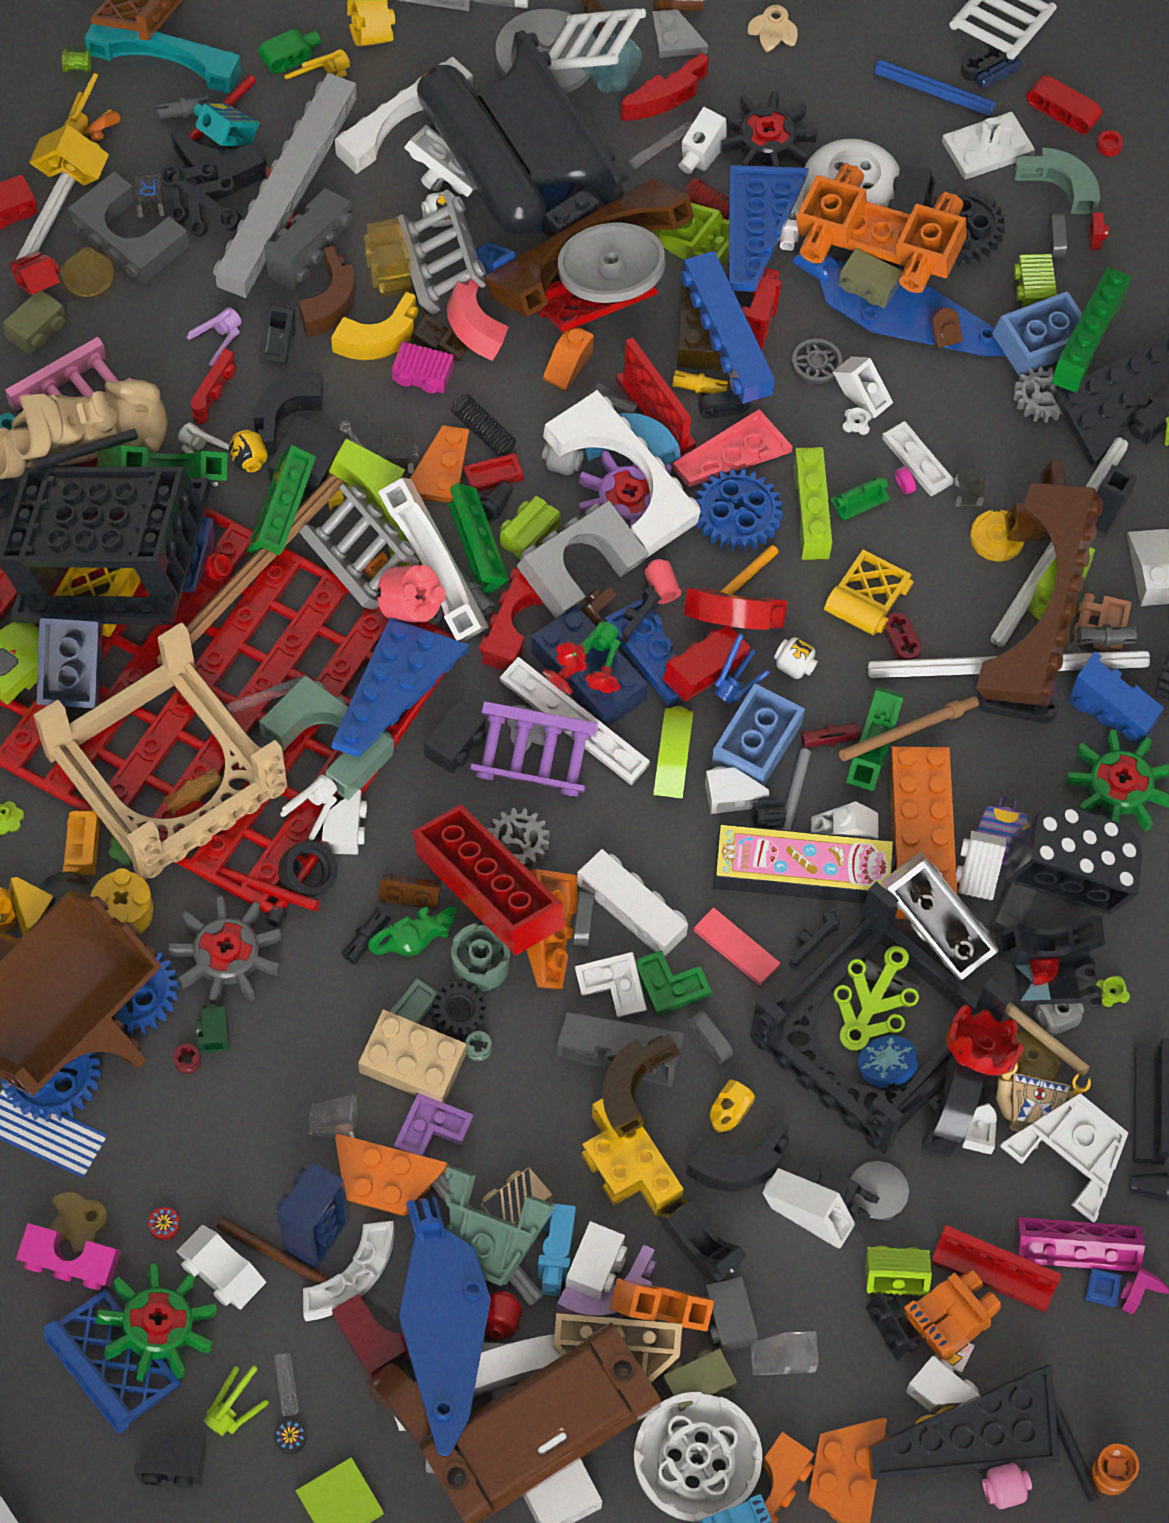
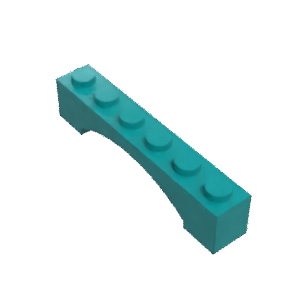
M91 24L84 38L87 55L112 61L113 57L126 55H146L179 63L200 75L206 81L208 89L230 94L233 91L242 73L240 55L231 51L213 48L206 44L191 42L181 37L177 38L166 35L159 31H156L151 39L146 41L139 39L138 31Z

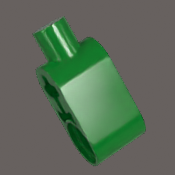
M292 29L262 43L258 48V55L272 74H280L306 62L312 56V48L321 45L322 42L316 30L302 35L299 30Z

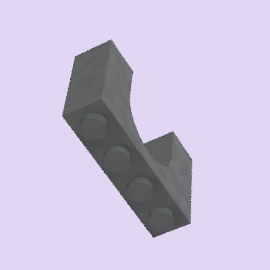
M114 171L68 207L69 223L77 233H83L95 248H101L113 263H119L131 278H137L141 283L145 284L190 247L188 231L168 216L150 232L140 237L124 238L109 230L111 222L135 202L133 186Z

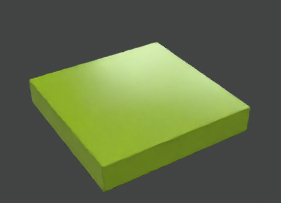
M352 1457L296 1490V1494L313 1523H371L384 1515L382 1508Z

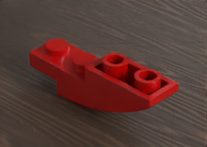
M700 53L697 57L689 59L677 72L669 74L666 80L659 74L651 80H646L638 90L623 98L620 119L632 121L649 118L674 109L697 95L698 82L708 75L709 58L705 54Z

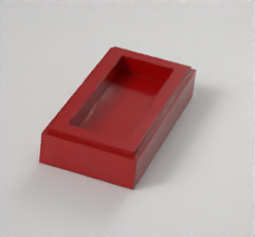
M516 453L463 466L468 486L476 488L477 492L492 489L500 482L511 484L524 480Z

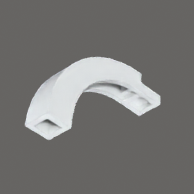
M554 1334L526 1339L482 1352L473 1396L523 1381L561 1357L562 1354L554 1347ZM395 1417L399 1431H406Z

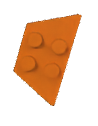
M336 1133L335 1140L341 1178L344 1180L347 1202L405 1217L408 1214L406 1203L412 1200L416 1203L419 1198L424 1197L431 1189L430 1186L442 1173L445 1174L446 1167L449 1166L447 1162Z
M879 1418L819 1435L808 1499L820 1509H825L830 1514V1517L838 1523H870L877 1480L871 1478L868 1446L884 1439L887 1418Z

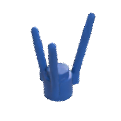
M743 634L737 636L723 670L714 683L717 687L713 692L730 705L734 700L740 702L745 694L750 691L754 683L759 684L770 673L769 670L763 671L740 690L742 684L737 680L756 653L752 649L734 675L727 676L740 647Z

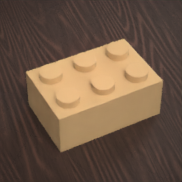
M383 1009L359 1060V1072L414 1096H417V1093L445 1103L467 1054V1048L464 1042Z

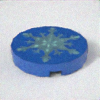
M883 1036L871 1041L862 1049L858 1057V1067L862 1078L870 1085L877 1087H888L887 1084L893 1083L899 1085L911 1078L917 1070L918 1055L913 1043L906 1038Z

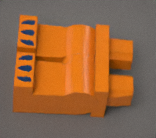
M973 1270L960 1277L953 1273L947 1278L948 1280L940 1283L926 1296L917 1302L913 1300L904 1306L906 1319L923 1339L925 1338L926 1343L934 1353L945 1361L977 1337L983 1330L988 1329L991 1326V1318L1001 1309L1000 1301L991 1292L980 1300L974 1296L973 1293L983 1287V1283Z

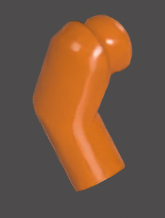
M112 111L101 115L88 126L87 134L90 135V140L93 142L102 140L104 138L102 129L118 124L121 119L119 113Z

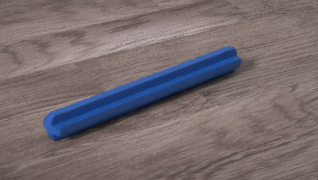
M879 60L875 66L874 73L876 75L982 114L991 116L995 109V101L884 60Z

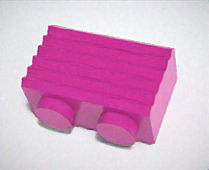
M404 341L401 343L392 366V380L404 387L413 385L422 388L427 393L434 394L439 392L444 394L454 369L453 355L432 350L431 348H422L420 345L416 346Z

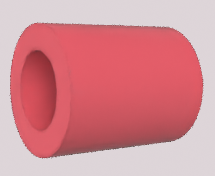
M662 559L651 561L644 574L649 587L654 585V590L661 597L658 603L666 604L676 600L681 595V589L670 562L663 561Z

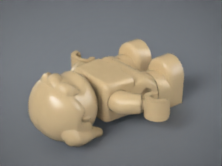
M132 379L118 382L107 381L105 383V389L107 390L105 393L96 391L92 396L69 397L58 394L20 396L23 411L12 421L13 428L11 430L0 428V479L21 476L24 473L25 467H31V460L133 428L137 431L138 439L117 446L148 447V453H157L164 441L167 430V414L164 404L160 399L159 389L153 383ZM98 452L59 463L58 465L89 462L98 456Z

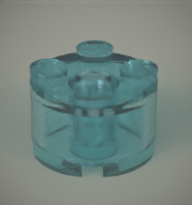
M612 32L599 55H607L617 38V32ZM628 38L619 53L617 64L582 67L597 83L600 91L609 93L610 91L624 90L642 68V52L630 38Z

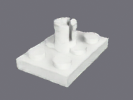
M1013 112L988 118L977 124L944 134L942 137L943 145L964 180L1016 163L1017 156H1034L1035 153L1033 145Z
M425 125L409 140L405 149L409 151L413 159L423 162L429 167V170L421 178L422 183L427 188L439 191L446 180L457 193L464 194L466 197L475 190L443 138L433 129Z

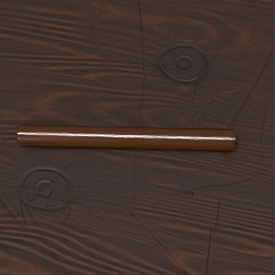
M221 1217L217 1224L218 1229L317 1285L328 1280L329 1276L225 1217Z

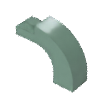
M1042 148L1040 156H1017L1014 168V181L1052 182L1066 193L1070 214H1093V212H1097L1100 201L1098 182L1093 172L1083 161L1070 153L1052 148Z

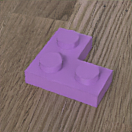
M417 1093L393 1147L394 1149L424 1156L433 1135L462 1145L474 1120V1115Z

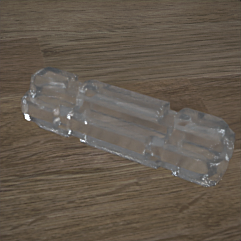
M280 1353L275 1355L274 1361L275 1368L278 1370L276 1375L279 1396L282 1399L280 1402L282 1414L284 1416L296 1415L299 1413V1406L295 1398L297 1393L294 1372L291 1369L293 1367L290 1353Z

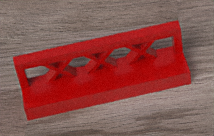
M945 1225L930 1264L951 1273H956L958 1276L973 1270L981 1279L984 1287L1045 1313L1062 1276L1058 1272Z

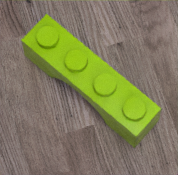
M823 447L796 448L793 470L795 489L798 490L800 505L799 537L801 559H829L832 547V534Z

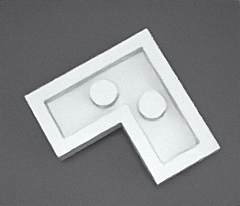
M633 952L575 966L582 996L611 990L618 1018L647 1011Z

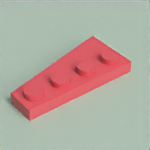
M758 409L673 462L672 469L688 487L710 481L711 475L718 478L720 471L727 475L730 474L731 469H734L736 472L791 453L793 446L763 412Z

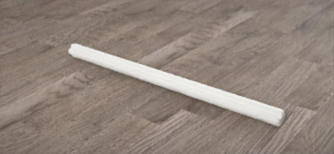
M1119 437L1114 440L1085 487H1091L1096 492L1098 491L1112 464L1117 466L1125 454L1128 446L1126 440ZM1052 540L992 634L991 642L998 647L1005 646L1030 606L1037 582L1056 557Z
M1148 651L1097 652L1102 656L1099 661L1109 669L1144 668L1150 664ZM1093 653L1062 654L1063 665L1061 670L1058 671L1082 670ZM997 656L870 661L868 663V675L870 678L980 674L982 663Z

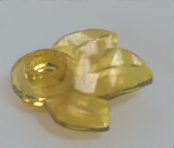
M73 1192L62 1193L53 1197L52 1202L60 1215L53 1220L48 1229L64 1233L62 1241L71 1240V1247L74 1253L83 1251L86 1241L94 1242L96 1231L105 1224L107 1219L105 1207L95 1200L85 1201L82 1196ZM95 1211L97 1213L96 1220L92 1222L87 1221V1213Z

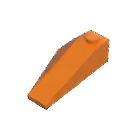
M540 869L530 870L562 903L565 927L528 948L527 954L538 987L563 989L569 957L566 952L567 940L572 938L574 930L570 927L572 914L577 913L578 908L577 875Z

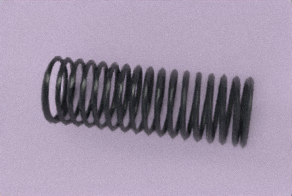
M469 394L461 395L453 403L451 412L464 425L469 427L484 444L492 449L498 457H501L500 455L505 456L515 447L516 439L509 432H506V429H503V426L495 421L486 410H483V407H480V404H477ZM463 396H466L457 404L455 411H453L456 402ZM466 398H468V400L461 405L459 410L456 411L460 403ZM513 439V442H512V444L510 445V447H509L507 450H505L504 452H502V453L499 454V452L502 451L503 449H505V448L509 445V443L511 442V440Z

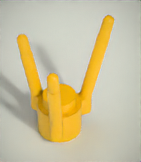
M338 49L331 54L302 63L303 68L286 74L284 78L290 79L321 66H324L327 73L336 74V76L343 78L347 76L345 70L350 67V61L346 53L342 49Z
M96 73L92 75L84 93L78 92L68 119L63 125L68 124L77 128L85 137H89V134H87L89 119L81 111L98 77ZM109 109L104 114L110 113L112 110Z

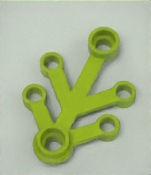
M893 946L886 951L884 955V964L886 966L871 993L864 975L866 971L865 963L859 959L852 960L849 963L847 972L853 978L862 1010L856 1020L850 1004L852 997L851 989L845 985L838 986L835 989L833 998L839 1004L845 1023L840 1031V1041L845 1048L852 1051L861 1050L868 1044L869 1038L888 1032L899 1033L904 1028L905 1020L898 1014L891 1015L885 1022L868 1025L874 1014L902 1006L913 1007L919 1000L918 992L912 988L905 989L899 995L882 999L896 971L902 970L908 963V953L903 947ZM895 952L900 953L902 956V961L899 963L894 962L891 958ZM853 964L861 966L862 972L860 974L852 972L851 966ZM839 990H845L848 993L846 1000L838 998L837 992ZM912 993L915 998L914 1002H906L904 994ZM892 1019L900 1021L901 1026L899 1029L891 1027L890 1021ZM857 1030L860 1033V1039L857 1041L850 1038V1031Z

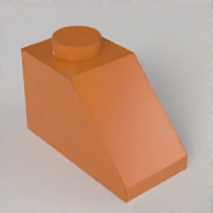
M578 326L565 331L556 343L544 372L543 380L567 391L593 354L594 335Z

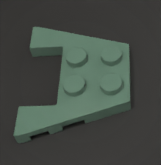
M454 1166L446 1167L445 1175L446 1179H449V1194H446V1206L450 1207V1225H447V1230L475 1248L485 1280L500 1286L507 1285L551 1216L555 1205L533 1196L525 1197L519 1224L516 1225L468 1206L476 1175Z

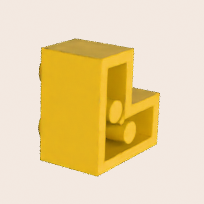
M67 124L39 139L29 163L49 178L64 171L85 186L98 180L109 154L102 150L97 143L83 136L77 128Z

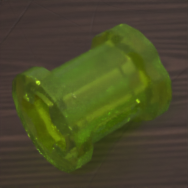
M64 48L62 53L63 71L68 72L69 69L84 70L85 73H90V49L80 52L69 51L68 48Z

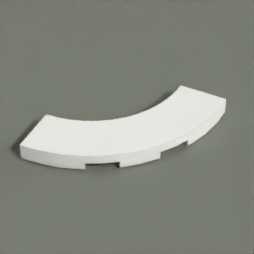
M394 1221L363 1224L359 1247L348 1268L343 1273L337 1274L319 1285L303 1288V1315L305 1321L317 1320L332 1315V1309L358 1293L362 1297L374 1285L385 1269L393 1249L395 1238Z

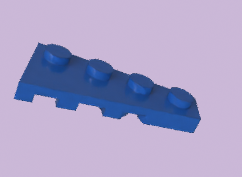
M642 599L604 618L603 621L611 623L619 631L617 640L620 641L623 631L630 623V621L623 618L625 611L628 607L639 611L645 604ZM652 610L627 644L621 642L620 646L666 704L670 706L681 700V698L662 678L667 669L665 667L666 663L675 654L672 650L673 645L670 638L666 637L661 627L662 621L659 615L655 614L654 610Z

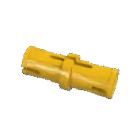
M675 370L672 387L692 390L698 395H701V393L714 394L726 392L729 381L705 377L704 373L696 375Z

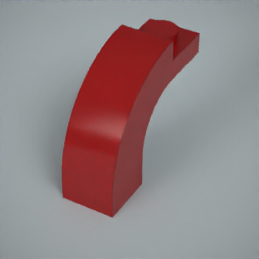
M687 587L683 615L705 622L759 630L784 628L787 600L744 597L723 593L710 588Z

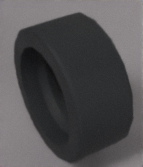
M308 840L290 847L283 853L279 861L278 875L284 888L312 898L325 893L333 886L337 878L338 866L335 856L328 847L320 842ZM311 853L318 857L322 868V879L317 885L308 887L300 883L296 878L293 863L299 854Z

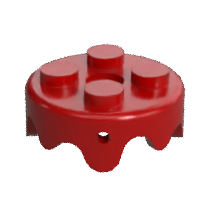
M963 1005L951 1021L945 1037L947 1046L955 1056L956 1061L963 1066L987 1075H1003L1010 1072L1015 1067L1024 1049V1044L1016 1042L1017 1022L1011 1018L1004 1022H999L989 1010H983L979 1014L970 1015L971 1008L969 1005Z

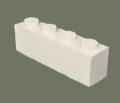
M601 849L578 871L577 884L584 891L595 893L594 899L654 952L662 951L665 957L687 936L688 923L685 916L678 910L673 911L668 907L659 893L656 891L651 892L646 888L642 879L637 874L629 873L624 869L621 861L615 855H608Z

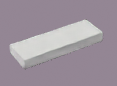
M905 421L883 433L882 439L909 469L930 496L953 484V477Z

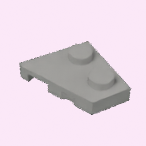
M678 9L652 11L659 58L708 53V44Z

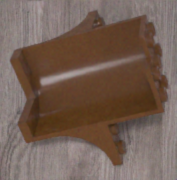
M69 890L22 937L16 939L10 933L6 935L0 933V1077L13 1087L31 1096H34L64 1065L84 1054L92 1052L114 1053L126 1064L138 1069L146 1061V1058L140 1052L142 1049L141 1045L131 1036L127 1037L122 1031L124 1025L114 1015L162 966L155 959L158 956L155 950L147 943L143 944L138 938L140 935L139 931L130 922L123 923L115 917L112 918L107 912L109 909L108 905L98 896L92 897L86 892L79 893Z

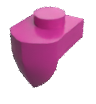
M1139 1267L1133 1282L1127 1280L1120 1298L1125 1299L1121 1310L1133 1315L1140 1304L1145 1289L1169 1294V1287L1154 1273Z

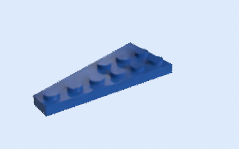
M730 165L729 283L733 291L757 290L807 179L809 168Z

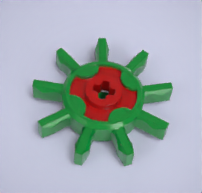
M1110 730L1106 742L1109 752L1102 756H1099L1083 742L1079 745L1076 754L1092 767L1091 773L1068 772L1065 785L1089 788L1091 796L1081 802L1079 805L1081 810L1090 812L1099 805L1104 810L1110 812L1109 820L1120 823V814L1133 813L1144 831H1148L1153 824V820L1144 807L1149 800L1169 808V793L1154 788V780L1169 777V763L1151 768L1143 758L1150 749L1152 739L1146 737L1139 743L1136 752L1133 753L1121 750L1116 730Z
M157 1264L150 1265L147 1276L149 1288L138 1293L127 1282L117 1277L114 1280L113 1289L127 1303L124 1312L98 1310L96 1323L122 1327L123 1336L111 1342L105 1348L104 1356L109 1360L118 1356L126 1349L131 1348L141 1356L136 1367V1380L143 1381L148 1374L151 1359L163 1358L168 1360L171 1371L176 1378H183L185 1366L178 1352L185 1345H188L200 1352L210 1353L213 1341L191 1331L193 1322L215 1317L217 1311L216 1304H205L190 1308L184 1298L192 1291L195 1277L191 1273L181 1281L175 1291L160 1287V1271ZM155 1320L159 1321V1325H155Z

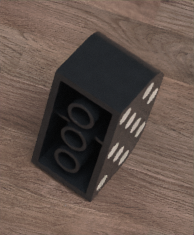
M1051 804L1043 808L1012 836L1009 847L1006 881L1111 915L1139 894L1142 865L1141 844L1137 836L1128 827L1109 820L1104 815H1094L1081 810L1077 806Z

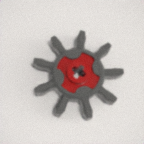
M218 896L215 904L218 917L206 925L188 911L183 915L187 927L197 935L194 943L191 944L170 943V956L194 957L196 965L178 978L182 989L187 988L204 976L212 982L209 990L210 1004L218 1005L223 986L235 983L239 984L243 995L250 1002L255 999L253 985L247 977L255 969L278 976L280 973L279 964L273 960L260 957L259 948L282 941L281 932L278 928L256 935L251 926L261 913L260 905L254 902L247 909L241 920L228 918L226 902L223 896Z

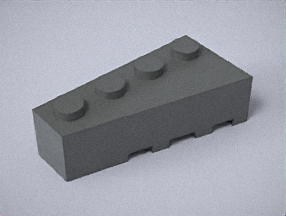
M324 188L306 206L303 216L297 214L292 219L291 227L288 230L282 228L277 233L279 239L275 243L269 241L264 245L268 277L294 291L300 283H305L312 268L315 265H319L323 260L324 248L334 246L342 230L351 225L354 218L352 202Z
M567 1012L557 1043V1055L608 1070L616 1055L633 1040L638 1039L644 1048L648 1046L652 1039L669 1034L675 1042L680 1055L650 1070L642 1079L672 1088L682 1056L685 1033L592 1017L582 1012Z

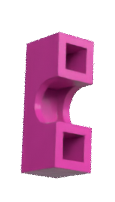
M27 1223L16 1260L25 1262L23 1268L41 1273L43 1268L54 1271L53 1277L71 1282L72 1276L84 1280L82 1286L100 1291L102 1285L111 1287L121 1257V1250L86 1241L82 1254L77 1259L68 1261L62 1256L60 1251V1244L64 1233Z

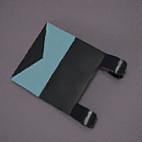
M1088 957L1075 963L1059 964V972L1053 980L1036 986L1033 985L1029 965H1015L1014 971L1020 1005L1081 1003L1090 1008H1099L1101 1006V999L1099 997H1091L1101 996V988L1093 985L1079 991L1077 976L1086 980L1095 978L1094 969L1086 970L1088 967L1094 968L1096 966L1095 960L1092 957Z

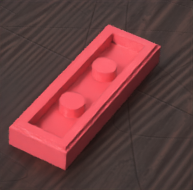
M714 907L694 927L695 933L760 987L780 967V962Z

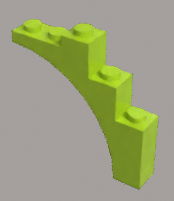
M345 439L329 472L351 487L354 485L360 487L366 493L367 497L365 499L368 503L374 504L382 511V519L385 522L391 523L399 531L397 536L402 541L404 540L410 544L398 523L391 517L378 491L401 479L405 469ZM388 545V549H389V553H390V558H391V557L395 554V552H394V551L392 550V548ZM415 552L414 555H415L416 558L420 561L419 557L417 556V554H416V552ZM403 561L399 566H409L412 564Z

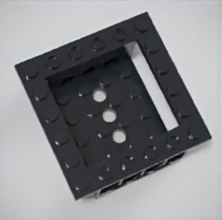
M25 467L0 548V566L18 592L11 614L15 623H40V618L44 614L103 617V624L174 625L212 486L209 478H189L184 467H47L37 471H33L31 467ZM94 513H98L96 518H94L93 520H87V518L91 517ZM125 513L121 519L113 521L119 514ZM58 567L134 568L149 593V597L49 595Z

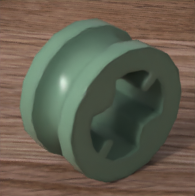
M475 1031L467 1036L465 1041L467 1056L477 1062L486 1060L492 1052L490 1036L482 1031ZM476 1041H482V1045L486 1049L482 1047L481 1052H476L474 1046L470 1045H476Z

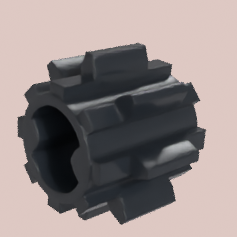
M769 797L759 798V803H753L751 808L753 827L769 829L785 827L784 824L787 819L783 802Z

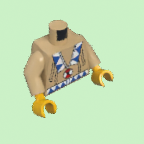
M1016 1063L1010 1072L998 1077L996 1101L1003 1117L1009 1120V1128L1019 1132L1075 1095L1086 1092L1090 1088L1091 1079L1089 1077L1085 1087H1079L1076 1084L1079 1073L1076 1074L1072 1082L1074 1090L1070 1091V1085L1015 1073L1018 1068Z

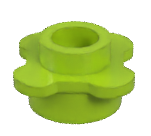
M1113 976L1105 981L1099 980L1096 983L1101 988V996L1103 998L1101 1002L1105 1007H1112L1114 1003L1128 1002L1130 994L1126 991V984L1122 977ZM1111 989L1115 990L1114 994L1110 992Z

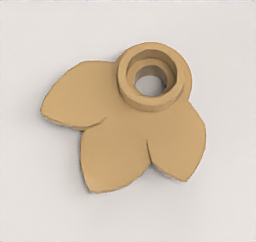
M780 5L769 6L764 11V14L754 17L748 25L747 33L754 36L759 35L760 43L765 52L773 50L781 41L793 47L797 42V28L794 23L788 20L787 10ZM779 14L780 18L774 19L771 15Z

